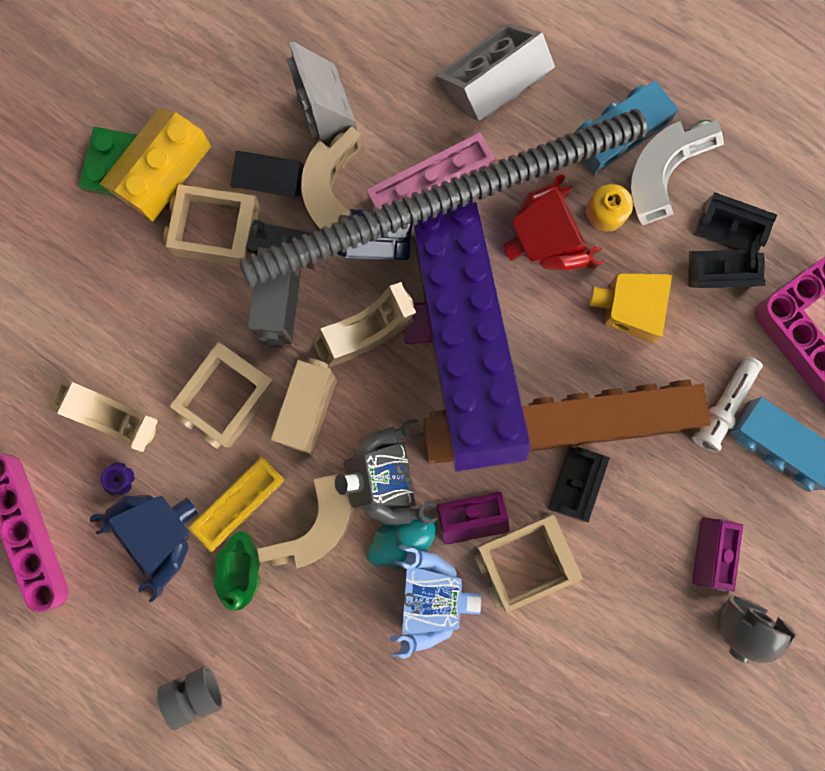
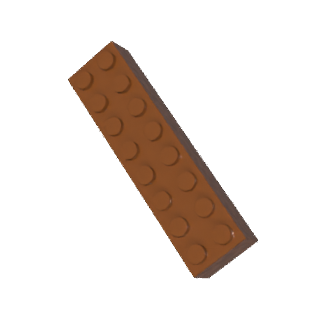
M691 379L670 382V385L660 387V389H657L656 384L636 386L635 390L627 391L624 394L622 388L603 390L601 394L594 395L592 398H588V392L567 395V398L562 399L560 402H554L553 397L533 399V402L528 404L529 406H522L530 440L529 452L689 432L710 426L704 384L691 385ZM445 411L430 412L429 418H425L423 422L428 464L453 461Z

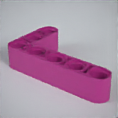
M823 257L760 302L755 310V318L825 406V336L804 311L825 295V274L823 272L825 257ZM797 286L804 289L805 298L798 293ZM772 304L779 308L780 317L773 314L771 310ZM793 330L799 333L801 337L800 343L794 340ZM815 356L819 358L822 363L821 370H819L814 364Z
M0 453V462L4 463V471L0 475V535L27 607L35 612L58 608L68 598V586L20 459L14 455ZM11 492H14L16 496L13 507H10L8 504V497ZM22 523H25L28 530L24 539L19 533ZM34 554L39 559V567L36 571L31 566V558ZM45 586L51 591L49 603L42 596Z

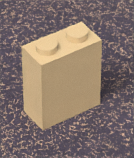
M309 358L307 363L297 361L271 441L313 455L337 383V379L331 369L327 368V363L313 358Z

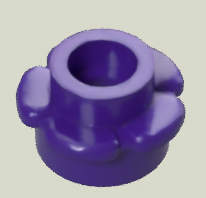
M119 462L107 467L101 475V484L110 495H124L128 493L132 488L131 483L135 480L133 470L127 468L124 463ZM117 476L121 477L120 482H116L115 479Z

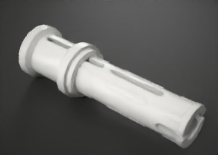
M749 356L743 357L740 366L728 383L717 405L708 409L711 425L701 428L699 432H695L692 435L693 442L698 446L713 453L720 452L722 449L720 443L728 429H733L735 426L734 415L759 371L763 368V364L760 361ZM741 379H743L744 381L733 399L732 395ZM716 427L715 432L711 435V431Z

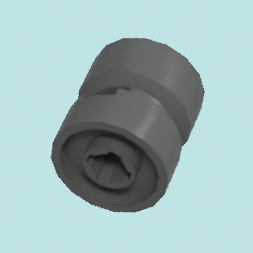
M207 666L187 674L185 681L177 678L161 685L157 691L161 714L166 724L172 730L192 723L195 720V715L203 718L222 709L223 705L218 682L213 672Z

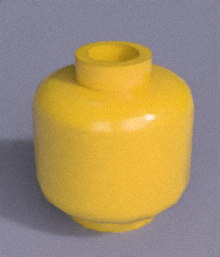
M607 184L596 189L587 204L586 213L589 222L600 231L609 232L617 230L632 213V197L620 185Z

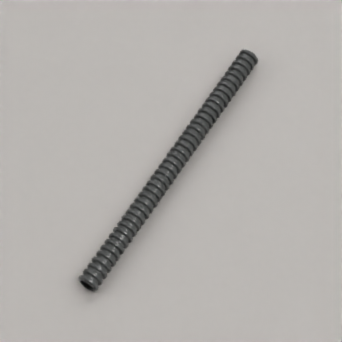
M632 109L629 113L624 112L620 116L603 120L602 123H595L592 127L587 126L583 131L577 130L574 134H566L564 138L558 137L555 142L551 140L545 145H537L536 149L529 148L527 153L521 151L517 154V157L511 155L508 157V160L500 159L498 164L492 162L489 164V168L482 166L479 171L471 170L469 175L466 173L461 174L460 179L453 177L450 183L442 181L440 186L437 184L432 185L431 190L427 188L422 189L421 194L413 192L410 198L403 196L400 202L395 199L392 200V205L384 203L381 209H378V207L372 208L371 213L363 211L360 217L355 214L350 221L345 218L342 219V224L338 225L337 222H334L329 229L327 226H324L321 232L313 230L310 236L306 234L301 235L302 239L300 240L292 238L289 244L284 241L279 248H276L274 245L270 247L271 251L266 252L263 249L258 256H255L253 253L250 254V259L245 260L242 257L239 259L240 268L247 285L254 288L255 283L260 282L264 284L267 278L275 280L276 275L281 274V276H285L288 270L296 272V267L306 268V263L311 262L314 265L319 258L323 261L327 260V255L337 256V252L340 250L345 253L348 247H352V249L357 248L358 243L366 245L369 239L376 241L379 235L384 238L390 231L394 234L397 233L398 228L402 230L407 229L408 224H411V226L417 225L418 220L425 222L429 216L436 218L437 213L441 215L446 214L447 209L450 211L456 210L457 205L464 207L467 202L475 203L476 198L479 200L485 199L486 194L493 196L496 190L503 192L505 187L511 189L515 186V183L521 185L525 180L532 181L534 176L540 178L544 173H552L553 169L558 171L562 166H570L572 162L579 163L581 159L586 160L590 156H597L600 152L605 153L609 148L615 149L618 145L623 146L627 142L635 141L637 138L641 139L647 133L646 119L640 110Z

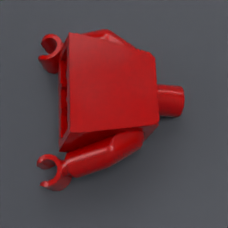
M558 175L553 184L543 185L528 192L517 210V217L512 221L518 236L503 244L504 250L511 261L527 253L532 263L540 265L544 269L562 271L584 268L586 266L590 269H596L605 263V260L596 261L593 258L594 253L602 250L600 246H595L589 251L584 252L588 247L565 201L572 186L568 188H561L559 186L565 179L564 175Z

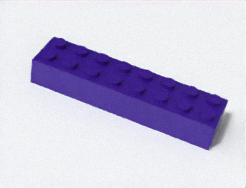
M477 202L467 203L464 207L457 205L454 211L447 209V213L444 215L437 213L436 218L429 216L427 221L421 222L418 220L417 225L412 226L455 472L527 461L530 449V440Z

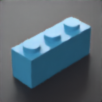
M656 80L645 87L643 84L638 85L627 95L628 99L620 104L618 102L612 103L596 121L593 122L589 119L578 127L577 130L583 131L587 126L592 127L595 123H602L603 120L620 116L624 112L629 113L632 109L640 110L646 119L647 133L645 137L637 138L633 142H627L623 146L618 145L615 149L609 148L605 153L600 152L597 156H590L589 159L583 160L594 175L669 125L679 111Z
M760 397L750 400L736 420L734 428L728 432L737 438L736 444L749 452L756 451L765 458L764 463L779 472L785 471L793 477L792 482L801 489L809 492L812 490H825V439L765 398Z

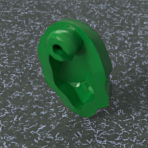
M243 531L235 532L226 546L218 552L216 559L214 587L221 603L230 611L241 610L247 606L256 595L261 580L259 576L261 562L259 561L258 551L252 537Z

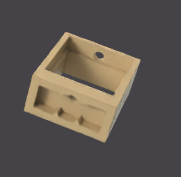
M178 184L176 195H172L170 200L172 217L170 226L167 225L164 230L163 241L166 245L165 247L177 257L240 266V258L250 259L246 244L253 220H259L261 206L256 196ZM190 201L240 208L232 249L182 241Z
M218 341L169 407L178 413L175 419L189 429H192L195 425L205 432L201 438L218 449L222 445L231 448L277 384ZM221 361L257 386L223 433L187 408Z
M548 514L476 546L479 554L475 555L474 559L481 575L488 573L493 586L487 588L495 607L502 605L506 613L583 579L554 514ZM542 529L561 574L508 597L489 551Z

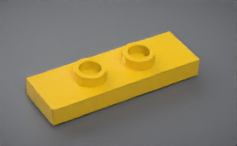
M261 456L188 529L210 552H214L286 479Z

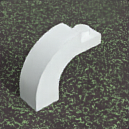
M718 120L698 123L686 132L683 130L681 121L676 122L658 133L644 148L636 162L631 183L633 203L642 226L674 215L667 192L670 175L685 159L724 145L722 130Z

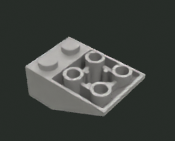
M295 42L289 43L292 57L287 58V62L312 138L318 136L319 140L327 146L331 144L339 133H345L351 126L357 130L356 122L335 64Z

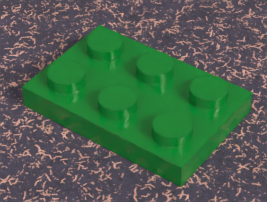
M94 126L78 186L83 191L116 197L102 187L100 182L137 135ZM170 201L165 207H170Z

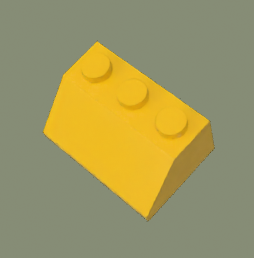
M159 108L100 182V185L153 222L170 201L172 195L177 192L178 184L182 185L211 148V144L203 130L177 112Z

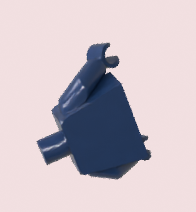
M135 495L123 497L106 509L103 514L92 515L90 522H98L102 519L103 527L96 531V534H106L112 531L145 578L148 579L152 576V579L139 586L138 591L141 593L150 586L154 590V596L149 599V602H153L162 595L164 587L180 570L189 549L187 540L190 533L184 523L197 515L198 512L187 497L171 508L162 495L155 498L150 495Z

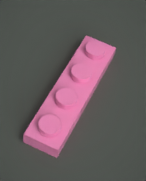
M478 133L367 189V195L372 205L381 209L384 203L392 205V200L397 199L400 202L403 196L410 198L413 192L421 194L422 189L427 188L431 190V186L434 184L440 186L442 181L450 183L453 177L460 179V175L463 173L469 175L471 170L479 171L482 166L488 168L489 164L495 162L496 159L482 134Z

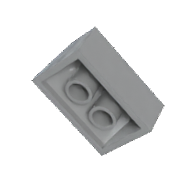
M508 23L435 76L465 115L480 121L491 117L495 110L505 102L516 99L520 92L529 85L541 81L546 73L555 68L542 32Z

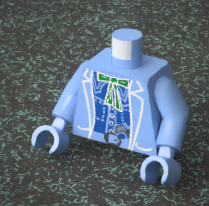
M400 545L398 549L407 552V557L403 562L395 561L396 565L407 569L402 634L407 636L392 635L389 641L400 642L401 644L398 652L391 653L392 657L407 658L412 652L429 649L449 638L453 630L459 629L460 613L480 615L481 594L461 592V577L457 576L455 567L439 555Z

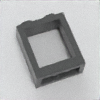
M258 247L257 256L260 255L261 250L264 249L266 252L271 251V249ZM300 266L296 267V272L288 270L285 276H281V274L276 275L275 280L267 278L264 284L260 282L255 283L252 292L248 329L258 340L263 341L264 346L282 348L283 343L292 344L301 275Z

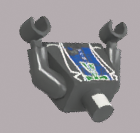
M417 419L405 421L401 428L396 430L394 427L367 435L355 448L354 457L345 460V473L338 474L335 478L336 491L340 495L349 494L350 504L354 509H364L367 516L384 525L411 523V520H418L421 524L428 525L437 520V518L427 519L423 515L424 508L436 507V504L432 502L424 503L418 509H411L410 507L416 506L405 442H399L398 439L414 440L419 439L423 435V433L412 436L408 432V426L411 423L419 422Z

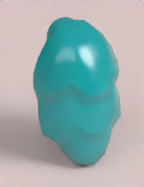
M411 520V523L381 526L377 529L374 539L367 549V560L375 566L401 568V566L395 564V561L403 562L407 557V552L398 549L399 546L406 545L416 550L427 552L435 537L436 523L424 525L418 520Z

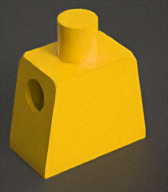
M617 274L611 282L610 289L592 287L589 306L606 309L604 325L654 343L663 336L672 275Z

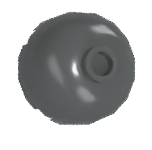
M738 596L728 599L719 618V631L724 642L730 647L729 653L743 663H749L750 660L757 663H768L779 659L790 646L796 633L779 617L775 622L766 615L767 609Z

